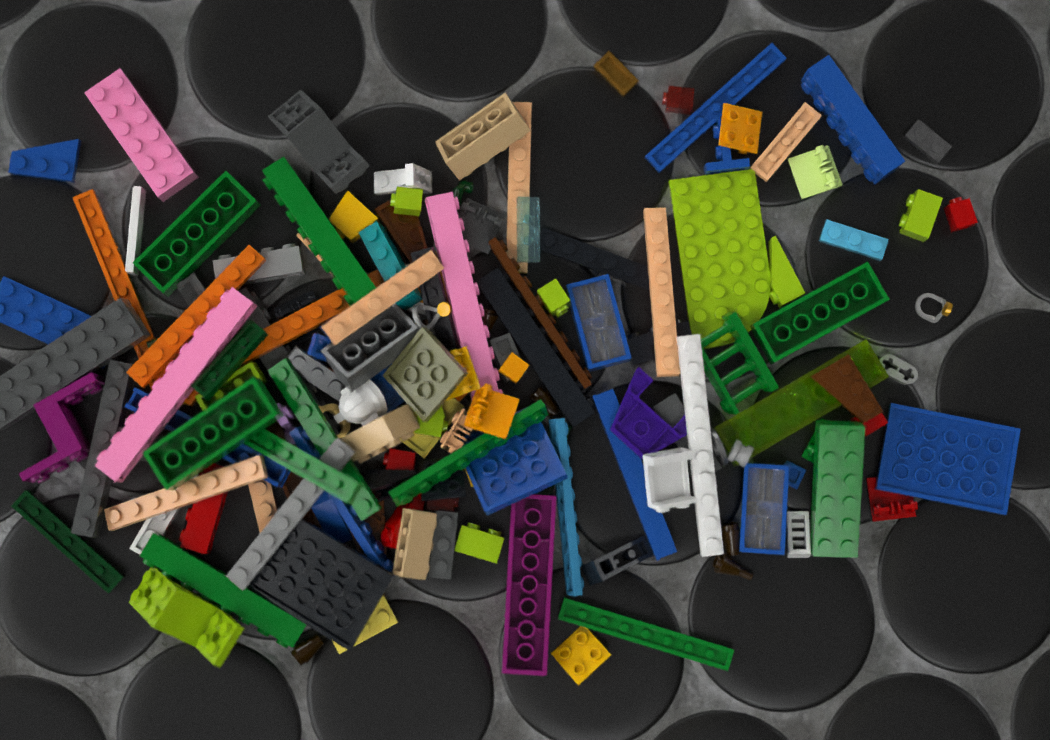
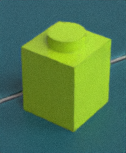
M397 186L396 193H391L390 206H394V213L420 216L423 189Z

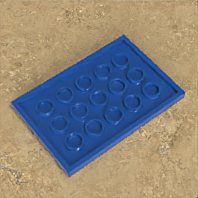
M894 403L889 404L888 423L884 431L875 490L1007 515L1021 429Z

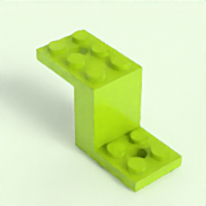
M156 566L154 568L150 567L145 572L142 582L134 590L129 601L132 607L153 628L196 647L213 665L219 668L244 630L228 613L222 611L217 603L213 601L210 603L201 598L200 595L176 584L164 576L162 570Z

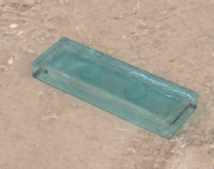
M517 197V262H540L539 197Z

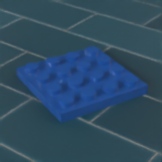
M521 409V410L515 412L514 415H516L517 413L521 412V411L524 410V409ZM542 422L534 423L522 434L511 437L504 445L493 448L486 456L475 459L466 467L487 516L568 478ZM476 430L470 433V436H463L467 441L461 438L458 440L464 442L465 446L483 435L484 432Z

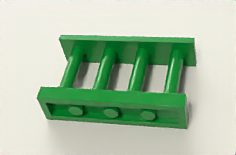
M728 312L722 316L723 326L701 339L704 372L721 400V408L728 414L737 415L740 412L736 404L760 389L764 392H772L779 388L738 314L736 312ZM731 334L735 340L734 344L709 360L703 348L723 335ZM737 352H742L746 359L745 363L720 378L714 367ZM749 370L753 371L756 377L755 382L731 397L725 386Z

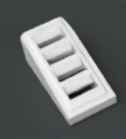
M787 511V557L809 558L811 555L809 511ZM792 519H804V523H792ZM792 528H804V531L792 532ZM793 537H804V541H793ZM793 546H804L805 549H793Z

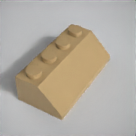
M505 92L437 140L436 145L447 166L461 180L469 176L482 164H486L499 152L506 150L509 145L523 138L530 129Z

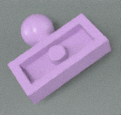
M277 403L284 415L278 420L280 426L286 430L284 438L290 444H296L289 432L297 428L294 427L295 424L293 422L295 415L290 407Z

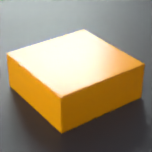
M511 352L498 371L516 384L529 367V364Z

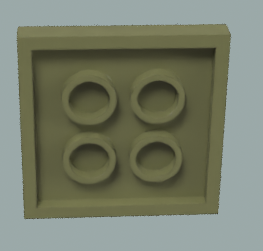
M421 327L382 376L423 422H428L467 376L468 372L427 327Z

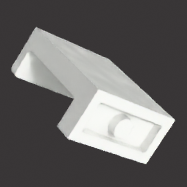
M679 447L643 455L648 507L655 509L656 512L663 513L670 511V508L673 507L687 508L689 504L697 502L696 497L690 494L687 460L693 459V450Z

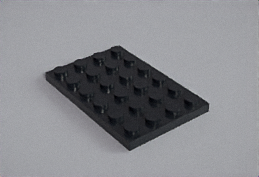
M302 518L247 588L338 645L351 651L395 574Z

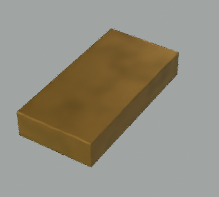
M610 51L593 66L623 97L639 83V80Z

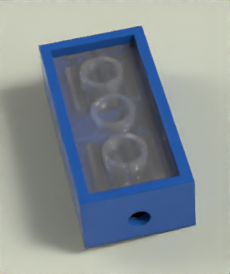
M609 274L567 284L565 291L570 299L569 306L587 370L591 372L630 362L632 357Z
M753 463L745 465L740 552L785 555L789 466Z

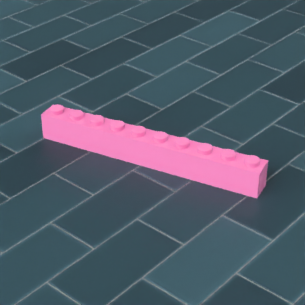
M453 192L426 197L425 203L438 259L444 268L441 272L448 302L452 306L451 315L459 349L467 346L480 386L490 384L493 391L503 394L502 389L498 390L497 381L500 380L498 370L493 368L492 360L495 359L492 346L488 347L487 338H490L487 325H483L482 317L485 316L482 303L478 304L477 295H480L477 282L474 283L472 274L475 273L473 262L468 261L467 257L470 249L467 239L464 240L462 231H465L463 219L458 218L457 210L460 209L458 198L453 196ZM475 391L469 392L471 401L474 397Z
M233 287L222 294L221 302L216 308L214 307L209 311L206 322L195 329L194 337L189 343H185L182 346L176 361L173 360L166 368L167 372L162 379L156 380L149 396H145L139 402V409L135 414H131L126 419L125 427L122 431L117 432L112 437V444L97 457L98 462L95 466L115 482L122 483L142 458V452L152 445L184 403L185 399L194 390L191 387L193 382L231 342L257 308L256 304Z

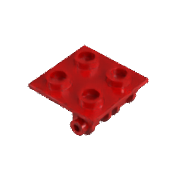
M877 477L866 478L872 522L916 517L915 510H918L917 501H914L913 497L875 490Z

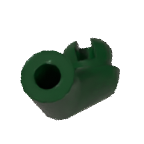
M462 180L453 189V196H457L459 206L461 205L464 192L472 193L474 188L473 182Z

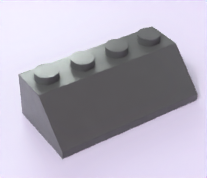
M394 303L336 345L330 343L321 352L340 381L353 392L392 364L417 334L419 327Z

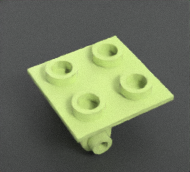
M828 145L818 146L815 150L787 159L801 199L843 186Z

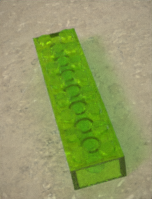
M867 339L713 428L721 442L724 443L723 447L726 454L729 456L736 440H739L745 446L750 445L754 447L750 456L752 458L842 405L817 382H814L810 376L848 354L869 388L888 378L889 375ZM731 461L734 467L739 465V462Z

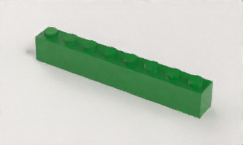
M285 157L262 170L265 176L262 179L268 190H274L276 193L274 198L279 206L284 205L288 211L285 214L291 223H297L299 226L297 231L302 239L307 238L311 244L308 247L315 257L317 255L320 256L322 259L320 264L325 272L332 273L334 276L332 281L338 290L343 289L346 295L343 297L347 304L351 306L374 290L376 287Z
M158 532L152 534L139 555L143 558L142 562L151 568L157 566L163 570L162 574L172 580L174 577L182 581L180 585L190 591L193 589L201 593L200 597L210 603L212 600L220 604L219 608L228 614H231V612L237 614L239 621L246 625L252 623L258 627L257 631L266 637L272 635L277 638L276 642L285 648H288V646L293 648L306 627L305 623L250 589L246 588L242 591L226 577L227 574L185 548L180 547V545Z

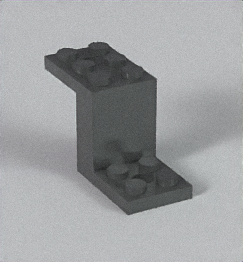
M302 90L298 91L268 116L272 123L288 138L312 170L335 194L345 190L351 181L356 177L362 176L369 167L366 160L348 144L324 111Z

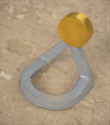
M932 293L920 295L915 302L917 314L932 323L938 322L943 315L948 316L953 307L952 303L946 302L944 298ZM924 298H933L942 304L943 309L937 316L925 314L921 310L920 304Z
M448 302L440 303L437 308L417 305L412 309L414 321L419 329L427 327L429 330L435 326L440 316H449L452 312V306ZM418 310H430L437 312L432 322L425 326L419 318Z

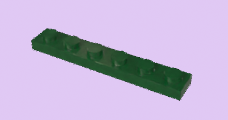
M25 490L12 504L11 507L108 594L125 578L121 572L82 537L71 533L72 528L29 490Z

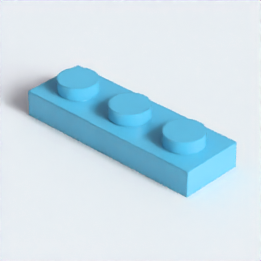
M827 219L819 239L820 242L879 261L883 259L889 240Z

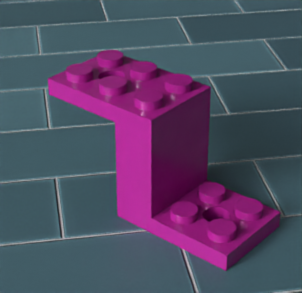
M91 372L33 405L58 452L19 473L22 481L38 482V484H41L51 478L50 474L56 471L61 473L70 468V463L74 461L80 462L88 458L91 445L69 405H77L84 400V396L88 394L94 395L102 391V386L105 384L103 376Z

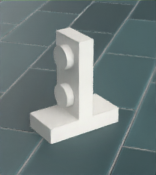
M412 163L405 164V169L374 172V193L377 195L396 193L397 186L423 189L424 194L432 193V171Z

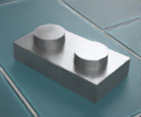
M919 119L903 137L936 164L941 161L952 147Z

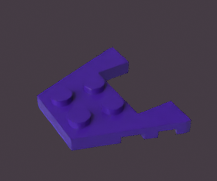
M638 367L630 381L610 431L643 460L644 454L657 452L686 436L687 429L685 414L672 428L639 398L640 394L649 386L653 379Z

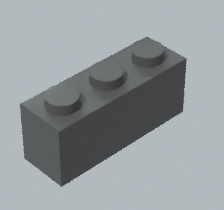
M436 510L437 526L433 534L429 577L451 580L459 513Z

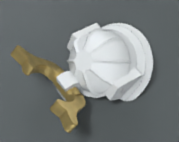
M368 380L353 392L347 387L340 391L339 406L336 404L318 406L322 413L330 412L334 415V419L340 424L341 432L337 435L340 439L350 431V423L365 426L387 413L385 398L371 380Z

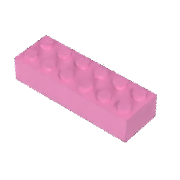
M120 68L84 92L161 201L164 202L199 178L127 75Z

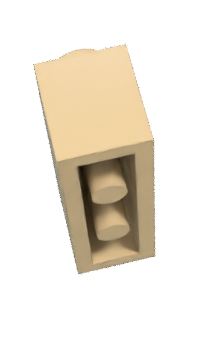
M403 508L392 572L396 576L426 580L430 569L429 558L430 552L433 549V534L437 526L436 513Z

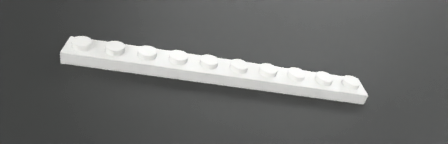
M700 334L677 336L688 447L690 450H693V459H690L693 492L697 501L695 503L700 555L702 557L724 554L701 339Z

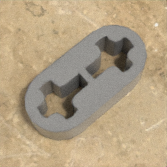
M884 355L877 362L879 372L900 384L909 385L917 380L918 371L916 368L894 355ZM890 359V364L896 367V369H884L885 364H883V361ZM899 370L903 372L910 370L912 379L904 380L905 375L900 373Z

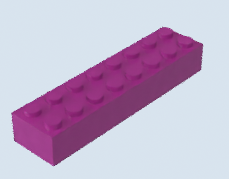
M531 495L511 504L502 673L547 676L556 496Z

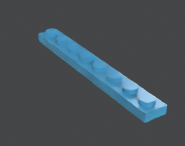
M565 418L550 419L551 443L568 477L555 484L566 595L579 596L583 595L584 580L580 574L582 560L578 554L580 540L575 525L577 523V513L573 505L575 492L571 486L573 471L569 466L571 452L566 437L568 435V425L565 422Z

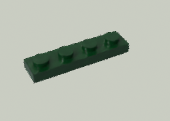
M250 319L193 382L191 387L209 401L268 334Z

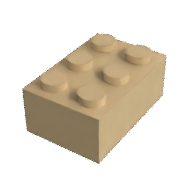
M407 404L341 439L356 451L351 459L353 462L358 460L360 464L371 458L370 453L374 457L384 452L386 448L388 450L401 443V440L403 442L413 437V431L420 428L410 406Z

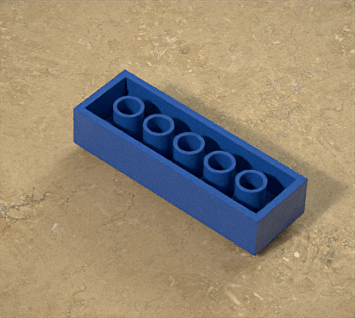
M830 55L807 69L801 79L803 90L815 100L814 105L817 110L825 114L830 128H835L838 132L840 142L845 147L848 146L852 152L851 157L857 164L860 163L863 167L865 177L876 185L895 172L905 162L904 158Z

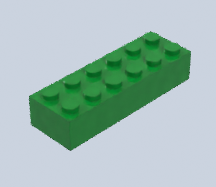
M225 171L132 263L163 294L169 297L177 289V284L189 277L261 205Z
M866 262L759 320L750 327L770 365L890 299L869 262Z
M252 377L142 453L165 490H175L284 415L262 380Z
M816 420L810 521V543L813 556L858 558L865 425L860 421Z

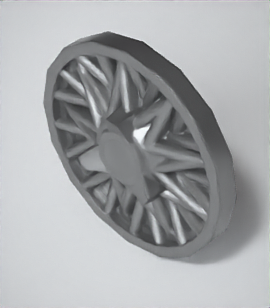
M710 427L713 454L718 462L725 466L728 464V458L723 447L724 443L721 442L714 429Z

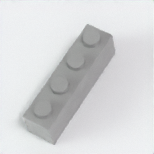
M286 244L282 246V249L274 250L273 247L261 249L259 254L266 259V262L244 285L306 275L302 249L299 246H295V244ZM221 255L218 256V260H212L215 279L237 256Z

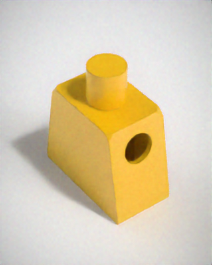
M349 191L346 192L329 218L330 223L335 227L339 236L342 239L346 237L351 243L361 238L358 232L376 221L380 223L379 219Z

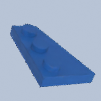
M75 139L12 151L8 173L75 182L81 140Z

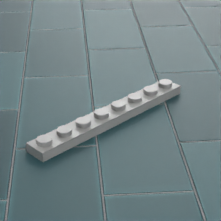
M338 437L319 460L341 471L356 451ZM304 478L226 577L242 591L245 590L325 490Z

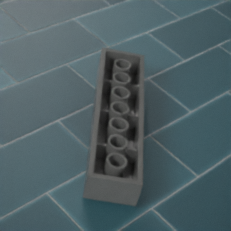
M119 298L0 376V430H7L36 411L33 405L91 372L98 371L107 365L110 360L118 358L151 336L128 299Z

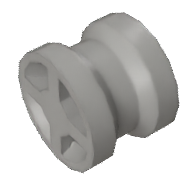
M736 440L728 460H735L739 462L740 466L745 467L754 447L750 445L745 446L741 441Z

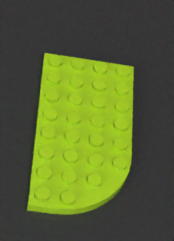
M748 169L669 180L688 322L692 335L700 334V339L720 328L724 322L722 316L728 312H736L747 332L752 330L750 326L758 322L763 316L771 291L770 270L755 171ZM727 333L703 349L722 347L733 343L735 340L731 334Z

